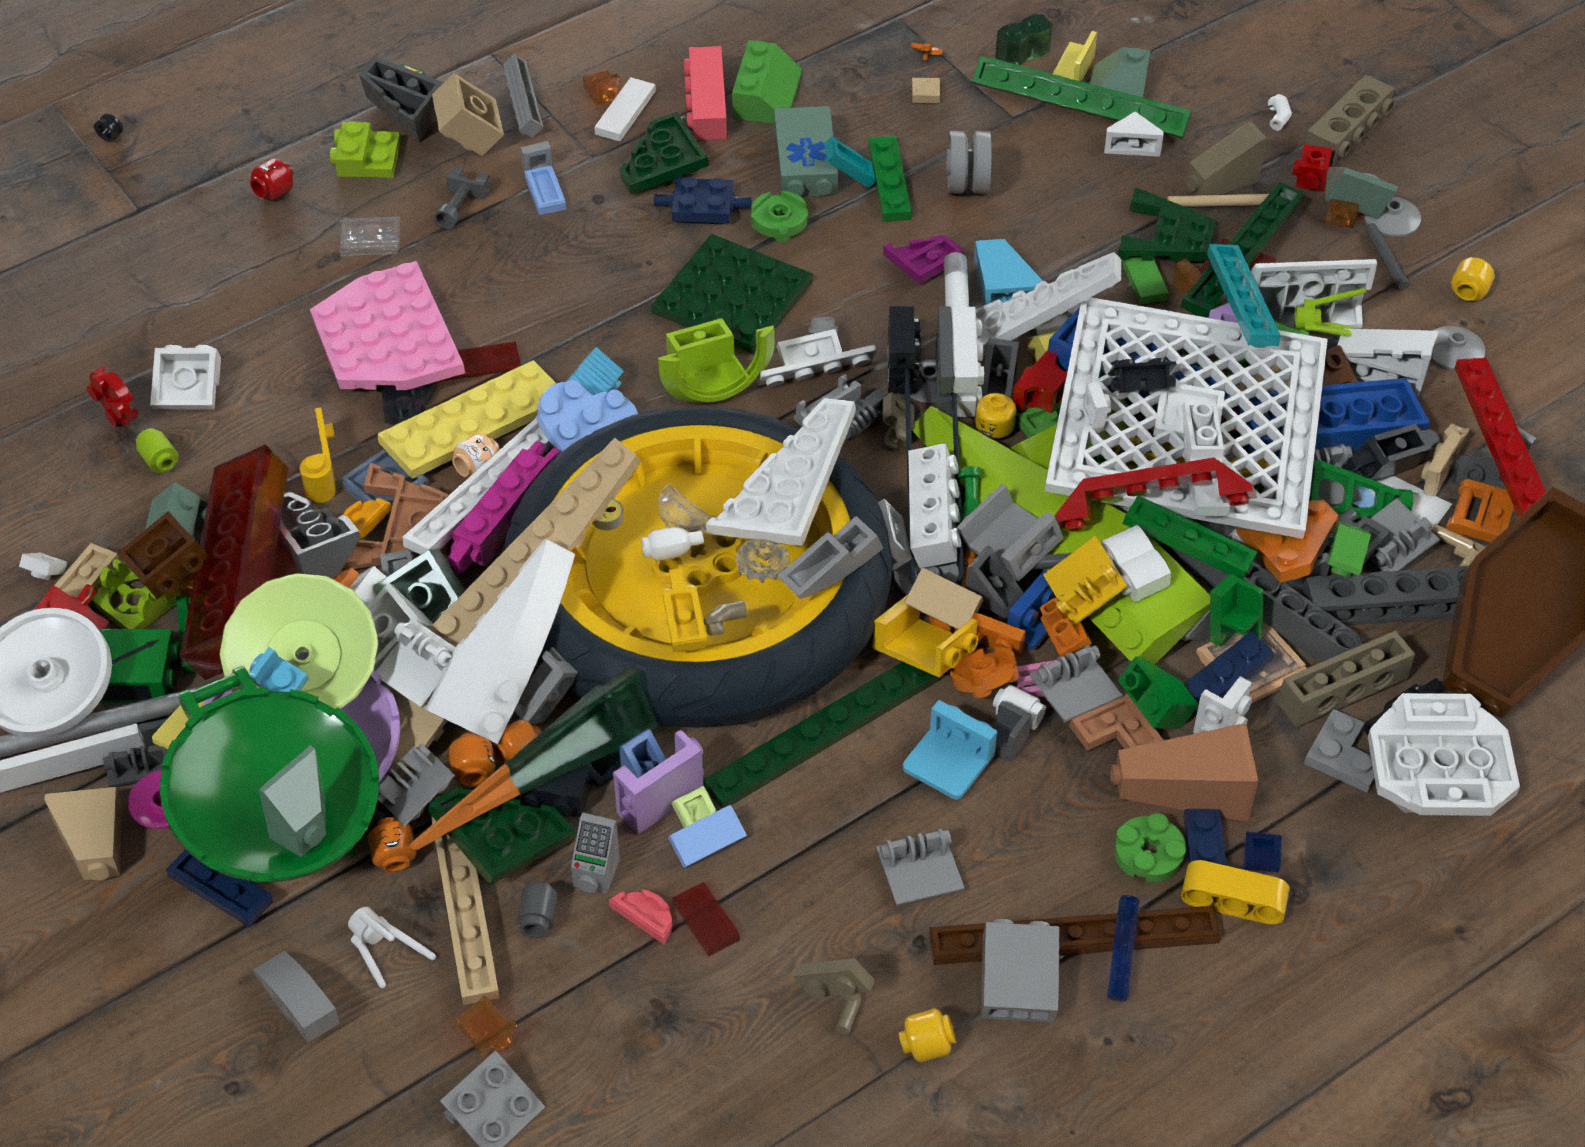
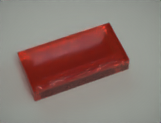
M704 882L673 897V905L709 957L740 941L739 932Z

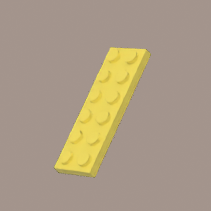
M534 360L378 433V443L409 477L414 479L451 461L456 445L474 434L481 433L488 438L496 439L533 421L538 415L537 405L539 398L550 386L556 383Z

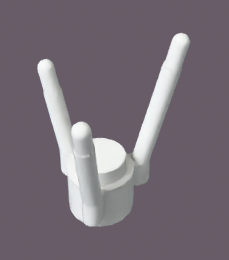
M369 907L358 909L350 917L348 927L354 933L351 942L359 949L380 988H385L386 983L366 947V943L376 944L383 937L392 942L396 937L430 960L436 959V955L389 924L382 916L379 917Z

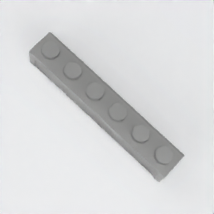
M513 54L503 64L504 74L507 78V86L513 101V108L516 113L515 118L519 125L518 129L523 135L533 138L544 126L527 62Z

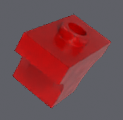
M1047 350L1031 368L1027 367L1024 370L1020 380L1014 385L1013 401L1017 410L1023 412L1028 408H1041L1052 414L1062 403L1067 372L1057 366V354Z

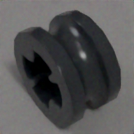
M105 113L100 117V120L96 121L94 129L100 138L113 142L123 132V125L117 117Z

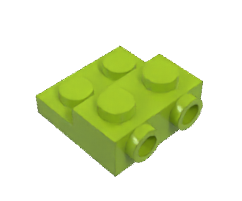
M342 122L341 129H335L334 142L337 148H331L330 162L331 165H335L337 176L394 177L401 142L400 132L372 131L371 124L366 122Z

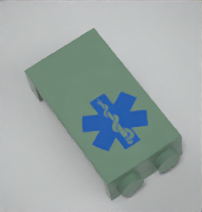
M830 106L774 109V135L777 137L781 191H789L800 197L838 195V168L827 162L825 142L831 136L833 137Z

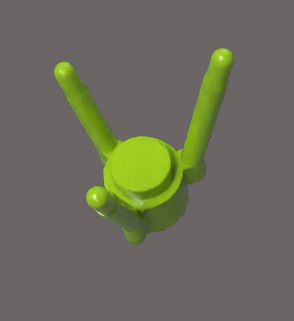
M1366 289L1350 290L1318 299H1304V306L1295 307V328L1304 331L1351 336V331L1343 329H1354L1353 326L1321 322V309H1315V306L1366 293Z

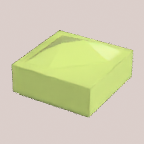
M704 786L671 802L684 828L717 812Z

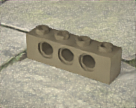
M1365 75L1308 130L1305 144L1332 148L1329 165L1333 166L1340 158L1347 156L1350 148L1355 143L1359 144L1369 129L1373 130L1383 115L1387 116L1394 106L1392 97L1395 88Z
M1395 630L1284 678L1277 703L1292 723L1298 727L1332 712L1333 709L1337 710L1408 679L1415 653Z

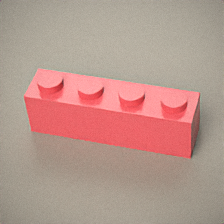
M689 47V59H684V75H690L685 76V93H691L686 94V111H692L687 112L688 129H693V136L696 141L727 139L722 47Z

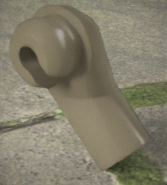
M745 601L716 606L704 617L703 622L707 627V634L709 636L723 634L725 631L723 622L747 617Z

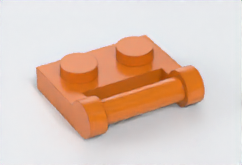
M1471 479L1462 480L1458 488L1460 496L1453 517L1449 518L1446 529L1460 535L1491 543L1508 528L1514 509L1506 489ZM1477 497L1482 499L1474 522L1467 520L1466 516L1472 499Z

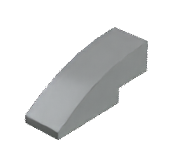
M855 516L834 536L829 532L823 535L781 572L778 577L799 599H803L848 576L881 551L883 546L878 536Z
M283 951L253 969L254 975L288 1022L295 1025L307 1043L340 1024L334 1005L310 975L287 952Z

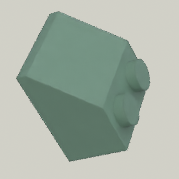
M440 550L426 551L374 585L380 593L390 583L428 617L432 623L465 592Z

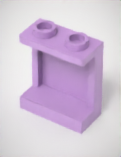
M682 730L675 733L676 753L638 779L625 765L613 772L617 813L638 835L673 812L674 808L671 802L703 786V749L695 738H689Z

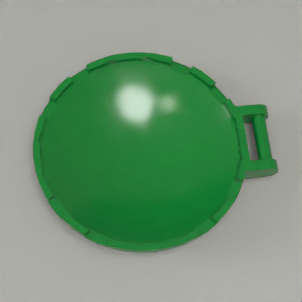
M244 666L233 669V674L193 691L186 689L177 693L179 703L189 720L185 723V728L176 739L171 741L166 751L160 778V797L163 812L171 831L181 845L197 860L209 868L233 878L254 882H282L306 877L327 868L345 856L362 838L370 825L377 806L379 770L373 748L367 737L345 712L338 707L336 709L319 701L318 696L293 689H290V692L268 691V688H257ZM239 687L240 689L234 693H231L206 705H203L201 707L198 706V703H201L205 700H208L233 688ZM312 746L316 751L325 796L326 836L323 837L317 846L312 847L300 857L269 838L259 789L307 747Z

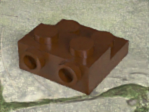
M169 511L117 553L156 599H159L163 594L168 595L172 593L180 580L189 573L199 571L203 561L209 557Z

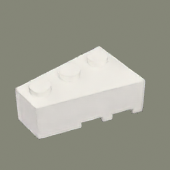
M1343 329L1351 331L1352 335H1341L1337 346H1341L1358 382L1407 378L1416 397L1419 398L1438 331Z

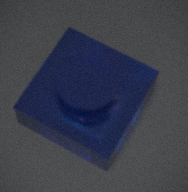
M1246 831L1243 869L1279 873L1282 836Z

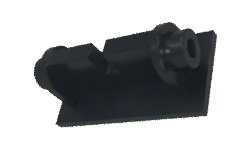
M1153 358L1146 363H1135L1133 359L1119 360L1116 364H1113L1108 372V376H1116L1111 378V389L1117 390L1118 393L1141 392V380H1146L1147 392L1169 391L1170 388L1176 387V377L1170 374L1177 363L1176 361L1167 362L1165 358Z

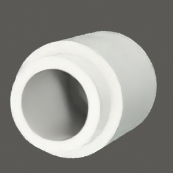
M1009 685L1006 689L1001 688L993 701V706L996 707V715L998 713V706L1002 701H1006L1032 714L1030 729L1032 730L1038 727L1046 710V706L1040 703V699L1012 685Z

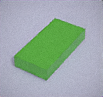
M1128 256V260H1123L1122 265L1139 304L1168 300L1169 292L1154 258L1153 261H1142L1141 256Z

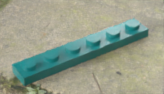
M1209 244L1208 258L1247 344L1256 348L1279 346L1281 335L1239 246Z

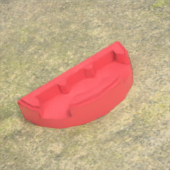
M642 889V892H630L627 894L623 891L609 900L610 908L663 945L666 943L671 935L672 917L668 904L660 895Z

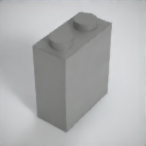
M996 919L992 922H986L982 948L981 1018L1055 1023L1059 999V927L1050 926L1049 923L1043 921L1030 922L1028 925L1014 924L1013 921L1008 919Z

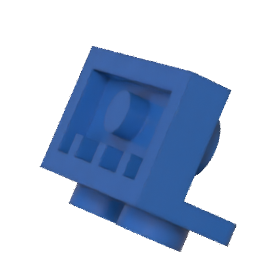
M1047 570L1040 574L1008 613L1007 624L1025 631V646L1031 650H1035L1048 635L1040 619L1043 616L1040 607L1051 599L1056 598L1043 576Z

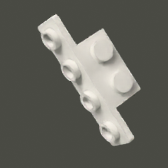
M836 329L781 341L777 344V350L782 366L761 371L757 378L758 386L767 384V387H776L783 384L784 380L796 378L797 381L805 380L812 377L813 373L820 371L830 374L841 370L842 366L853 364L854 367L864 366L871 362L877 349L875 345L842 352Z

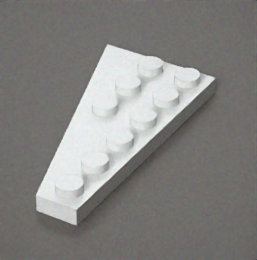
M824 398L802 421L803 426L794 436L789 435L783 441L784 447L777 454L772 453L743 484L744 489L735 499L730 498L723 505L724 511L717 518L712 517L705 524L707 534L803 546L855 415V402Z

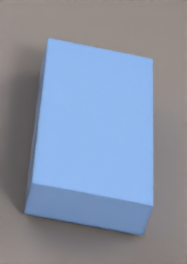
M552 166L524 171L525 180L539 215L567 210L565 198Z
M729 805L671 834L668 839L683 868H686L745 838L747 834L732 806Z

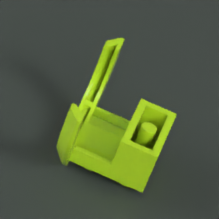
M722 318L667 333V355L658 358L659 376L664 388L669 394L681 401L697 404L725 400L740 393L759 377L760 372L764 371L768 366L775 345L774 326L756 330V352L746 371L734 354V335Z

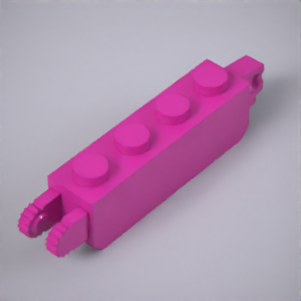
M535 441L528 450L522 448L452 533L454 543L451 546L452 552L448 556L449 566L452 571L462 574L472 562L482 566H487L505 544L511 519L526 490L530 488L531 483L548 464L561 453V450L552 448L543 457L545 444L540 441Z

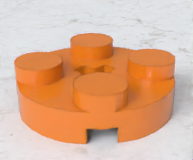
M994 647L995 653L985 654L983 648L968 653L953 668L954 672L950 671L954 687L959 691L972 693L974 698H983L989 696L992 693V689L1005 683L1016 681L1019 678V672L1014 652L1005 647Z

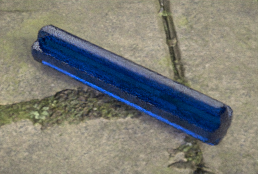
M1122 895L1119 900L1107 995L1110 1000L1118 1002L1126 1001L1129 995L1140 903L1138 897Z

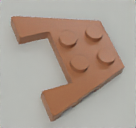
M370 463L364 483L365 493L394 496L395 498L383 542L359 539L346 561L344 569L381 565L380 554L408 549L403 546V536L447 498L449 494L425 484L418 486L406 481L403 475L398 473L391 475L382 471L381 466ZM450 541L440 549L444 557L447 555ZM412 551L414 559L420 556V554Z

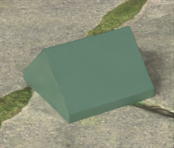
M1329 167L1327 171L1325 200L1378 219L1397 192L1398 186L1346 167Z

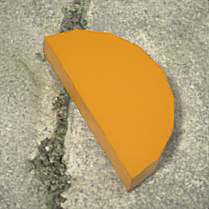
M381 498L363 503L360 500L347 508L343 516L348 517L359 530L361 536L359 539L363 540L392 510V505Z

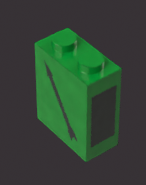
M98 629L109 646L112 659L110 681L99 703H136L168 695L170 689H175L176 672L174 666L175 663L180 662L181 646L180 643H175L171 629Z

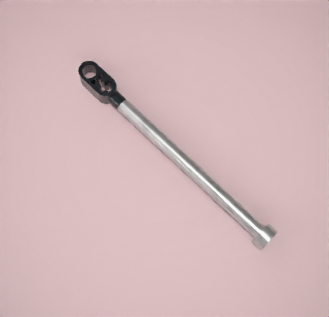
M202 686L189 689V691H193V690H195V689H197V688H200V687H202ZM179 692L89 714L73 727L50 736L23 737L14 734L0 736V758L171 715L180 706L177 697Z

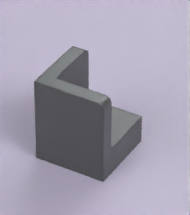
M1002 701L999 704L997 721L992 726L997 731L995 754L1011 762L1014 760L1029 739L1032 714L1006 701Z

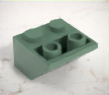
M173 482L152 499L145 530L169 511L209 556L203 563H215L218 560L227 512Z

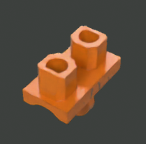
M1053 598L1040 607L1043 614L1040 619L1059 656L1065 658L1067 653L1080 651L1082 647L1090 645L1092 642L1081 622L1074 626L1066 613L1063 614L1057 607L1056 603L1059 600Z

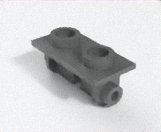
M1460 455L1459 458L1455 459L1454 470L1457 471L1455 485H1460L1464 479H1471L1506 489L1493 458Z

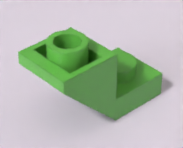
M1337 521L1333 531L1335 538L1326 562L1332 566L1331 571L1338 575L1350 578L1351 573L1360 576L1371 534L1367 530Z

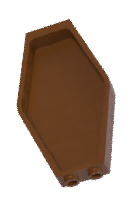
M1552 487L1473 559L1460 580L1442 685L1449 688L1452 694H1471L1481 703V708L1491 715L1504 718L1585 641V504L1555 487Z

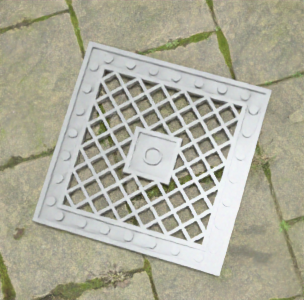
M1092 297L1087 301L1081 302L1044 492L1070 496L1084 478L1131 471L1125 463L1132 459L1139 466L1134 470L1176 464L1175 459L1181 456L1185 458L1184 402H1216L1219 422L1221 423L1222 415L1227 420L1220 425L1224 444L1223 464L1241 477L1243 476L1238 471L1247 468L1253 475L1246 478V480L1253 486L1261 483L1267 491L1262 494L1256 491L1257 498L1249 499L1248 504L1230 506L1228 516H1196L1193 500L1189 498L1187 483L1179 484L1180 487L1171 491H1161L1160 488L1147 489V493L1140 496L1186 518L1303 539L1306 530L1328 339L1279 330L1281 335L1279 346L1256 348L1247 344L1238 323ZM1123 337L1127 344L1120 347L1114 340ZM1152 342L1159 348L1153 352L1146 347V345ZM1104 346L1110 351L1103 355ZM1184 348L1189 354L1181 357L1176 351ZM1134 351L1141 356L1135 360V363H1146L1153 358L1167 357L1170 361H1176L1177 363L1170 375L1180 370L1185 378L1179 381L1176 379L1175 388H1170L1169 391L1149 392L1151 395L1144 399L1138 392L1118 393V391L1111 393L1106 387L1111 384V378L1116 377L1108 376V372L1112 367L1110 363L1116 360L1131 359L1128 354ZM1214 353L1220 360L1213 363L1207 356ZM1246 359L1251 366L1244 369L1238 362ZM1198 362L1203 369L1196 372L1190 365ZM1276 364L1282 371L1275 374L1269 367ZM1228 367L1234 374L1226 377L1221 370ZM1101 369L1106 375L1099 378ZM1260 373L1265 380L1258 383L1252 376ZM1210 376L1217 382L1211 386L1204 381V379ZM1290 378L1288 387L1283 381ZM1141 380V389H1146V380ZM1099 382L1104 395L1107 394L1109 396L1111 408L1116 413L1106 418L1105 427L1092 429L1083 403L1087 384ZM1243 382L1248 389L1241 392L1235 385ZM1273 387L1279 394L1272 397L1266 390ZM1225 391L1230 396V398L1224 400ZM1256 396L1262 403L1254 406L1249 399ZM1128 397L1133 404L1125 408L1120 400ZM1287 402L1286 411L1280 406ZM1158 403L1157 413L1151 407ZM1239 405L1245 412L1237 415L1231 408ZM1270 410L1277 418L1269 421L1263 414ZM1142 412L1147 419L1138 422L1133 415ZM1253 419L1259 427L1251 430L1246 425V422ZM1124 421L1129 428L1120 431L1115 424ZM1284 425L1283 435H1282L1277 428H1279V427H1281V426ZM1154 427L1153 436L1155 437H1152L1147 430ZM1236 429L1242 436L1234 439L1228 432ZM1106 430L1111 437L1103 441L1098 433ZM1267 434L1273 442L1266 445L1260 437ZM1137 435L1143 443L1134 446L1129 439ZM1088 439L1093 446L1085 450ZM1167 441L1174 447V449L1168 452L1161 446V444ZM1250 444L1256 451L1248 454L1242 447ZM1120 445L1125 452L1117 456L1111 448ZM1281 449L1280 459H1279V458L1274 454V452H1276V451H1278V450ZM1151 450L1157 458L1148 461L1143 454ZM1231 452L1238 459L1232 464L1224 457ZM1102 454L1107 461L1098 465L1093 457ZM1264 458L1271 466L1262 469L1256 462ZM1278 473L1276 484L1271 477ZM1127 493L1114 495L1112 500L1099 502L1131 507L1137 496H1128Z

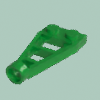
M1313 461L1309 502L1318 500L1320 481L1330 479L1344 487L1342 503L1331 507L1337 514H1343L1348 508H1351L1357 513V518L1371 517L1390 504L1393 498L1394 500L1397 498L1410 511L1412 510V490L1395 489L1324 461ZM1360 486L1372 489L1375 492L1374 505L1371 507H1353L1354 487Z

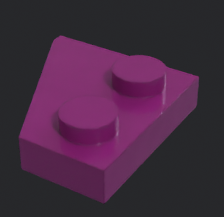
M946 235L934 236L929 239L909 240V246L893 248L892 243L883 246V255L918 284H922L944 271V259L948 254L957 252L964 255V250Z

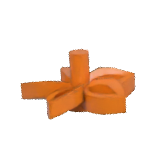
M911 43V48L914 50L924 51L923 60L928 61L929 54L942 55L943 50L931 44Z

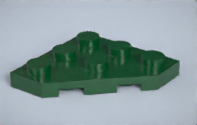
M675 112L650 122L644 139L640 138L631 151V159L628 163H623L619 172L621 180L630 194H634L658 184L669 182L688 173L696 172L709 166V161L679 114Z
M457 787L430 801L427 811L438 821L471 793L472 790ZM512 798L447 834L489 885L574 840L576 835L575 829L556 807L542 804L540 808L520 805L521 800Z

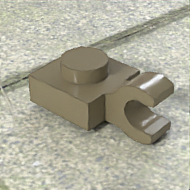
M891 392L883 398V421L890 426L885 435L884 443L896 450L898 439L906 442L905 400ZM910 404L912 431L914 429V405Z

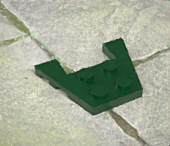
M1135 187L1129 211L1157 216L1158 221L1153 241L1122 235L1118 250V256L1121 260H1128V256H1141L1142 261H1153L1154 256H1170V261H1207L1209 244H1211L1216 219Z

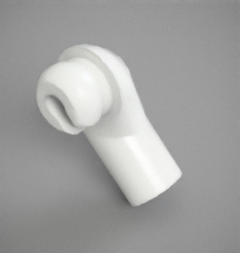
M1277 94L1268 100V106L1273 105L1270 110L1276 111V115L1270 121L1271 128L1276 131L1281 130L1292 116L1288 100L1281 94Z

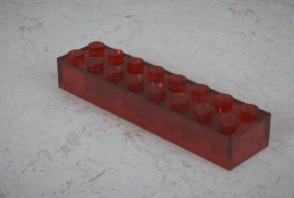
M266 444L215 466L213 470L200 542L201 548L209 557L203 561L201 569L195 572L180 652V658L205 680L224 673L219 655L224 628L240 601L265 582L272 580L289 468Z

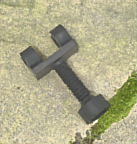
M453 166L446 179L448 191L455 192L448 204L440 205L435 212L434 220L436 224L444 229H452L459 220L458 209L467 195L480 199L486 197V193L490 191L492 182H488L491 174L480 172L476 180L468 179L466 176L461 175L465 168Z

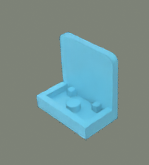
M938 700L931 709L930 730L903 762V771L952 799H961L995 756L997 731L986 722L978 721L963 713L958 707Z

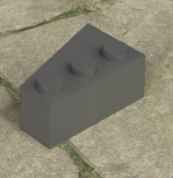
M374 56L359 74L366 97L420 143L437 122L432 94L443 82Z

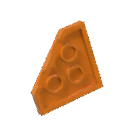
M1324 499L1313 500L1308 505L1306 530L1303 539L1236 527V533L1250 549L1257 551L1256 556L1274 577L1282 583L1311 574L1314 569L1315 560L1317 557H1321L1328 544V538L1335 529L1338 514Z

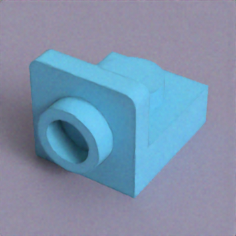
M270 647L264 654L260 653L257 655L250 666L251 672L249 676L255 685L259 688H268V691L290 692V689L301 691L309 679L307 673L279 657L276 651Z

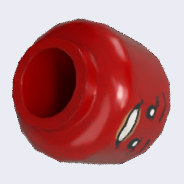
M275 158L269 159L253 169L250 186L259 198L268 201L276 200L292 189L293 171L287 163H283Z

